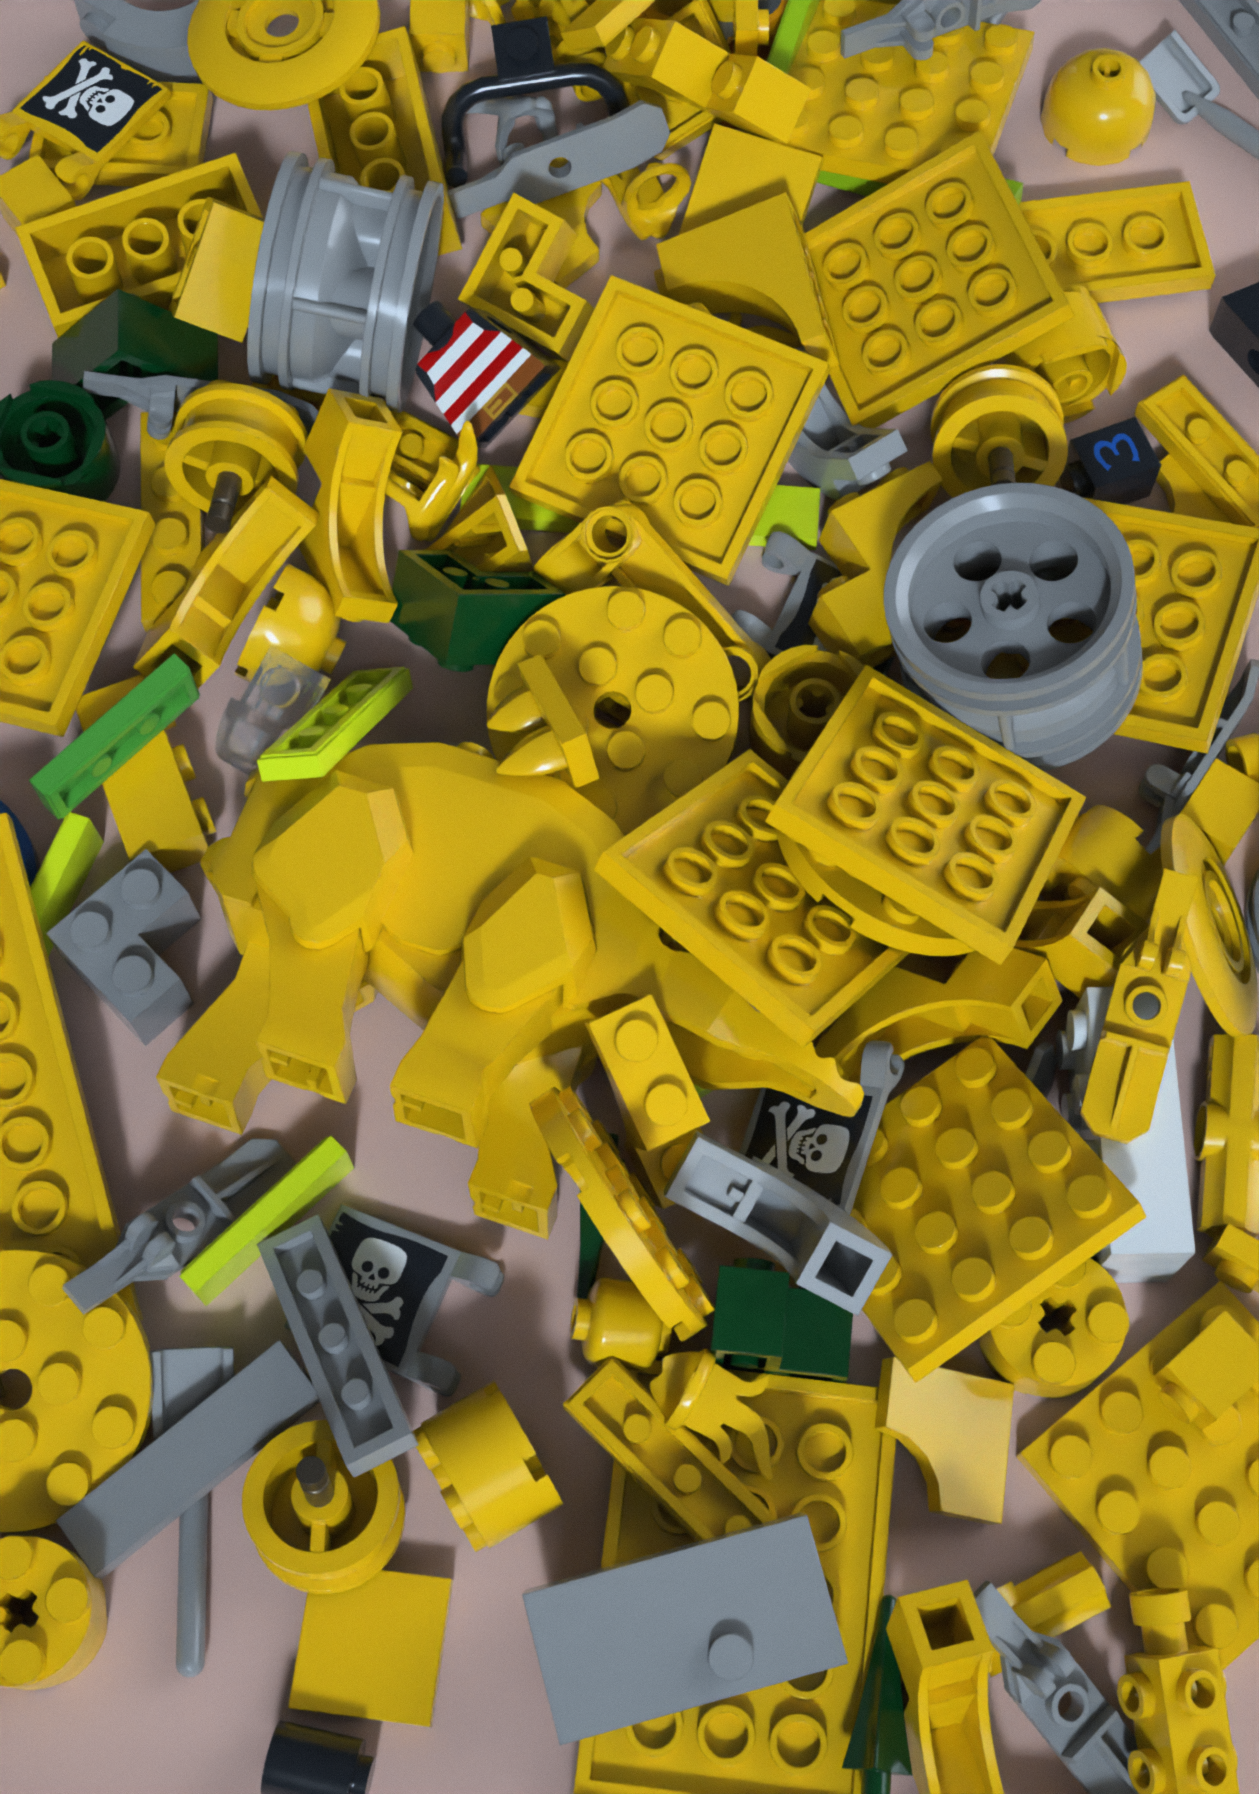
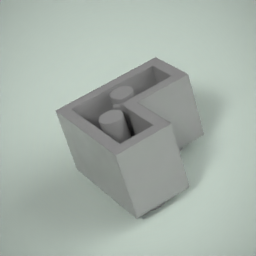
M147 849L46 933L63 960L145 1046L194 1004L182 980L159 955L200 921L201 917L188 891Z

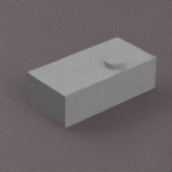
M802 1512L529 1588L522 1594L560 1745L848 1664L808 1516Z

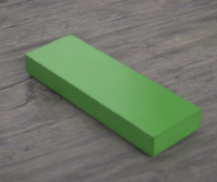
M173 654L29 779L42 804L58 820L60 818L63 819L199 699L200 693L191 670L177 655Z

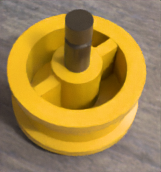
M994 364L974 368L949 384L934 406L931 416L933 466L943 479L942 487L953 498L978 488L1005 483H1035L1053 487L1063 473L1068 456V444L1061 402L1052 386L1037 373L1023 367L1007 364Z
M226 380L211 381L207 386L193 391L183 400L175 420L176 434L167 447L164 460L165 471L174 489L185 500L208 513L205 524L209 530L215 533H226L230 529L234 515L270 476L274 477L296 495L299 483L298 469L306 456L303 448L308 436L295 407L259 388L231 383Z
M328 1420L304 1422L283 1431L273 1438L254 1459L243 1486V1518L259 1556L270 1572L279 1580L303 1592L334 1594L364 1584L379 1573L389 1562L399 1546L403 1535L406 1517L405 1501L392 1459L354 1478L344 1463Z

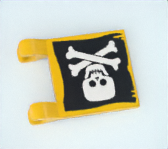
M83 40L11 112L0 115V157L6 160L13 159L23 147L30 130L38 133L72 153V155H68L58 162L55 167V173L58 178L65 181L62 185L74 200H81L89 193L100 169L171 98L170 89Z

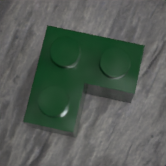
M117 289L52 343V380L72 383L82 389L84 371L133 378L169 375L206 381L218 380L217 333L174 318L172 312L145 301L135 294ZM89 394L102 411L106 420L129 403L119 397Z
M399 550L392 588L398 605L390 622L408 635V640L411 643L423 647L433 655L441 667L457 672H469L474 669V665L496 666L499 656L515 632L541 608L564 597L566 594L535 572H482L453 550Z
M758 1258L734 1259L733 1266H719L710 1346L711 1352L716 1354L715 1364L723 1369L846 1383L849 1373L853 1313L801 1286L798 1289L789 1288L790 1273L775 1271V1263Z

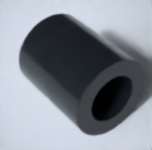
M280 1720L274 1730L262 1774L261 1794H369L376 1757L364 1755L365 1739Z

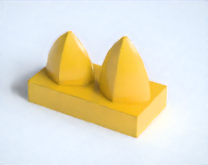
M539 654L517 663L524 686L514 690L500 702L491 714L487 727L503 732L531 733L519 741L504 756L496 768L497 774L538 776L565 769L575 789L600 779L587 734L542 655Z

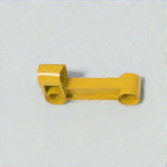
M624 503L595 509L569 535L552 546L533 567L536 574L543 577L566 595L588 588L601 587L613 578H616L624 587L651 591L682 605L709 628L720 643L728 659L731 655L743 658L748 663L751 670V678L747 686L737 685L739 701L753 695L763 667L771 660L767 651L747 635L654 530L645 513L634 505ZM613 516L623 521L627 529L626 543L621 549L612 546L606 537V526Z

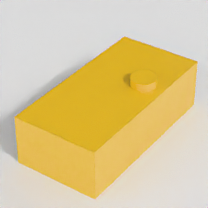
M403 26L378 33L369 56L350 79L322 98L307 103L319 158L332 159L335 173L352 176L360 186L394 192L401 175L413 177L415 190L424 191L428 181L442 183L444 187V205L438 256L462 250L420 69L406 27Z
M236 153L15 227L58 338L117 289L135 294L143 300L169 311L168 308L207 196L263 218Z

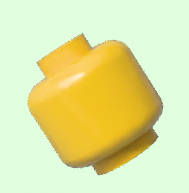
M608 1277L600 1278L590 1288L587 1299L575 1298L570 1319V1338L581 1340L583 1356L590 1365L600 1367L610 1356H614L626 1369L644 1370L652 1366L656 1357L664 1358L669 1350L673 1327L668 1329L633 1281Z

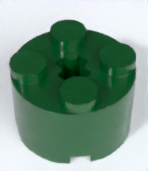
M43 380L28 384L30 391L14 399L10 393L0 401V479L103 502L108 499L118 482L120 458L102 411L84 389L64 381Z

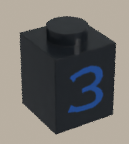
M1136 417L1070 439L1066 465L1059 479L1063 490L1080 497L1126 505L1150 496L1161 468V463Z

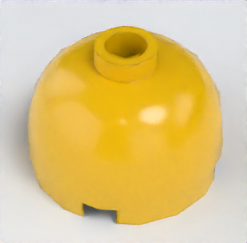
M1102 47L1082 51L1062 64L1053 75L1047 87L1040 118L1045 137L1051 144H1053L1055 139L1059 145L1067 148L1066 157L1078 163L1102 166L1124 161L1129 158L1131 150L1140 144L1142 147L1148 139L1156 104V94L1152 80L1147 70L1136 58L1121 50Z
M288 564L273 587L278 590L275 598L271 597L267 606H263L239 657L238 667L234 672V675L256 686L275 692H293L308 686L317 676L320 669L332 674L347 644V641L337 637L342 617L334 615L333 600L326 586L310 574Z

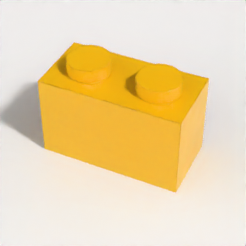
M207 196L168 308L174 318L235 341L243 342L248 329L254 273L264 218Z

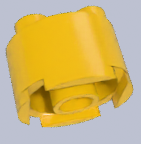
M1080 285L1069 287L1063 291L1075 317L992 363V365L1007 364L1023 367L1044 378L1059 397L1063 410L1064 424L1077 420L1096 409L1092 400L1105 389H1107L1111 396L1121 385L1127 370L1126 359L1097 302L1090 296L1088 290Z
M818 645L796 646L772 658L763 667L752 695L749 721V741L752 751L789 781L791 775L802 763L863 670L864 665L852 655L838 650V654L818 650Z
M1105 805L1093 806L1086 813L1076 818L1040 893L1045 901H1066L1083 897L1101 887L1149 924L1163 873L1161 849L1158 847L1152 854H1149L1136 840L1144 830L1133 820L1111 807Z
M1089 1258L979 1338V1345L991 1371L1002 1382L1014 1384L1015 1391L1039 1397L1065 1398L1087 1388L1114 1362L1120 1353L1130 1326L1129 1316L1122 1293L1112 1276L1099 1263ZM1044 1315L1047 1317L1055 1315L1061 1320L1063 1326L1060 1330L1056 1328L1046 1333L1040 1327L1039 1322Z
M494 1380L421 1422V1426L413 1430L419 1444L416 1446L429 1471H432L442 1489L440 1493L458 1526L461 1530L463 1529L475 1552L486 1546L489 1549L563 1505L548 1474L546 1475L536 1452Z
M7 1536L0 1539V1686L21 1690H39L69 1681L79 1675L92 1662L99 1652L107 1633L108 1616L106 1615L105 1589L102 1579L92 1575L79 1554L47 1539L33 1536ZM26 1601L33 1603L32 1609L39 1616L36 1624L32 1627L22 1624L24 1618L19 1613Z

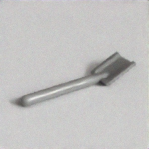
M1174 30L1140 61L1152 80L1156 100L1177 124H1187L1195 116L1200 115L1217 132L1259 160V131L1231 111L1212 102L1220 93L1219 83L1177 31Z
M234 1347L165 1348L150 1352L153 1370L152 1415L154 1440L159 1438L235 1376ZM208 1493L179 1516L176 1668L184 1677L197 1676L203 1670L205 1664Z

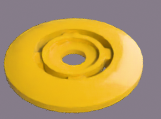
M199 0L192 13L188 27L187 46L189 57L202 83L214 95L228 103L247 109L270 111L301 106L334 91L350 79L362 66L377 39L380 27L378 0ZM293 15L299 19L296 29L286 36L275 37L267 33L270 22L278 16Z
M1184 814L1169 817L1164 821L1161 830L1162 869L1166 868L1199 877L1183 936L1192 966V975L1209 1010L1222 1029L1234 1038L1250 1035L1254 1031L1257 1022L1258 984L1252 946L1238 899L1221 860L1205 834L1192 819Z

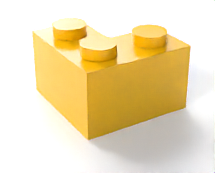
M513 192L458 300L468 308L486 310L531 344L563 361L569 362L594 308L587 300L553 282L578 235L564 219Z

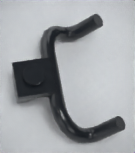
M547 16L492 25L491 30L498 74L480 77L464 83L449 97L441 116L442 140L445 152V180L447 184L457 188L465 185L468 180L467 149L463 127L467 112L475 104L486 100L570 86H587L596 90L604 98L608 117L629 107L622 84L606 69L593 63L568 62L554 65Z

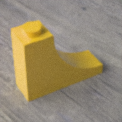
M786 192L656 244L661 268L654 270V278L660 295L685 305L692 302L702 303L711 314L733 312L768 318L781 324L800 339L807 354L829 362L830 368L840 365L803 225Z

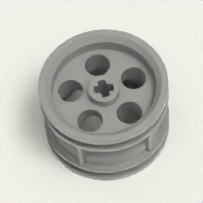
M294 151L287 153L278 171L270 196L254 273L247 338L248 373L252 382L267 385L272 377L276 375L283 389L292 391L297 388L326 395L328 389L332 388L357 393L365 397L386 398V405L390 411L396 413L403 411L411 390L423 336L413 326V322L419 313L430 304L443 217L444 187L442 183L428 181L424 191L415 190L413 177L401 175L394 192L360 186L352 176L335 173L332 159L321 157L312 168L309 167L307 156L304 153Z
M1035 483L996 484L966 492L938 506L910 530L897 548L886 574L884 610L893 646L900 660L902 681L906 689L1042 771L1067 765L1091 753L1111 737L1125 721L1138 696L1143 672L1141 636L1136 617L1137 594L1135 572L1127 542L1114 522L1101 509L1074 493L1048 485ZM958 618H965L972 622L969 631L961 639L949 643L934 641L937 633L946 623ZM1069 618L1084 623L1091 628L1093 633L1081 642L1063 643L1053 638L1049 630L1053 622ZM1000 653L1021 654L1029 663L1027 671L1019 678L990 679L986 676L991 661Z

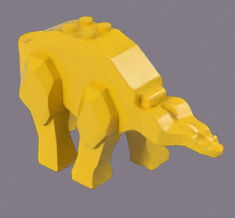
M441 742L369 744L347 753L324 777L262 782L259 768L257 767L251 771L246 781L244 796L247 801L231 836L222 838L208 846L201 859L200 865L218 895L230 936L239 954L243 955L235 979L169 1051L156 1075L162 1092L169 1099L168 1105L173 1112L242 1135L253 1113L258 1095L272 1079L302 1090L316 1092L326 1098L346 1104L357 1081L350 1038L354 1012L372 1003L379 992L423 1030L421 1036L400 1061L390 1083L391 1095L395 1099L393 1103L395 1121L433 1134L449 1137L459 1143L477 1149L479 1147L478 1159L468 1181L470 1197L474 1201V1215L548 1240L557 1219V1182L551 1159L552 1153L535 1122L529 1104L553 1087L563 1091L571 1086L576 1093L578 1086L592 1075L599 1057L585 1023L647 994H652L693 1084L709 1090L770 1088L789 1094L817 1108L847 1117L854 1116L862 1106L864 1092L861 1085L842 1079L836 1067V1060L833 1057H818L812 1041L806 1047L801 1048L594 871L603 851L625 837L612 818L561 779L554 778L553 773L538 776L497 774L496 768L501 761L494 759L486 748L478 744L462 742L458 747Z

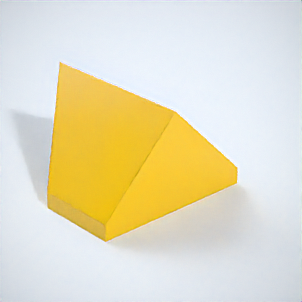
M490 465L444 535L425 550H453L482 572H534L528 549L506 494L492 465Z

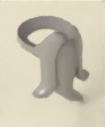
M516 95L486 100L475 104L467 112L499 116L495 148L497 159L501 165L504 163L503 150L507 147L508 136L515 125L516 118L526 115L533 116L537 127L542 133L543 141L558 136L552 102L543 96L536 98Z

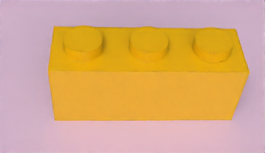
M140 674L82 695L77 705L76 713L83 732L141 683L145 676ZM175 720L102 783L129 861L131 862L147 849L169 873L201 862L209 846L206 836L217 832L204 797L195 800L191 799L186 782L197 779L184 744L172 747L166 730L177 726Z

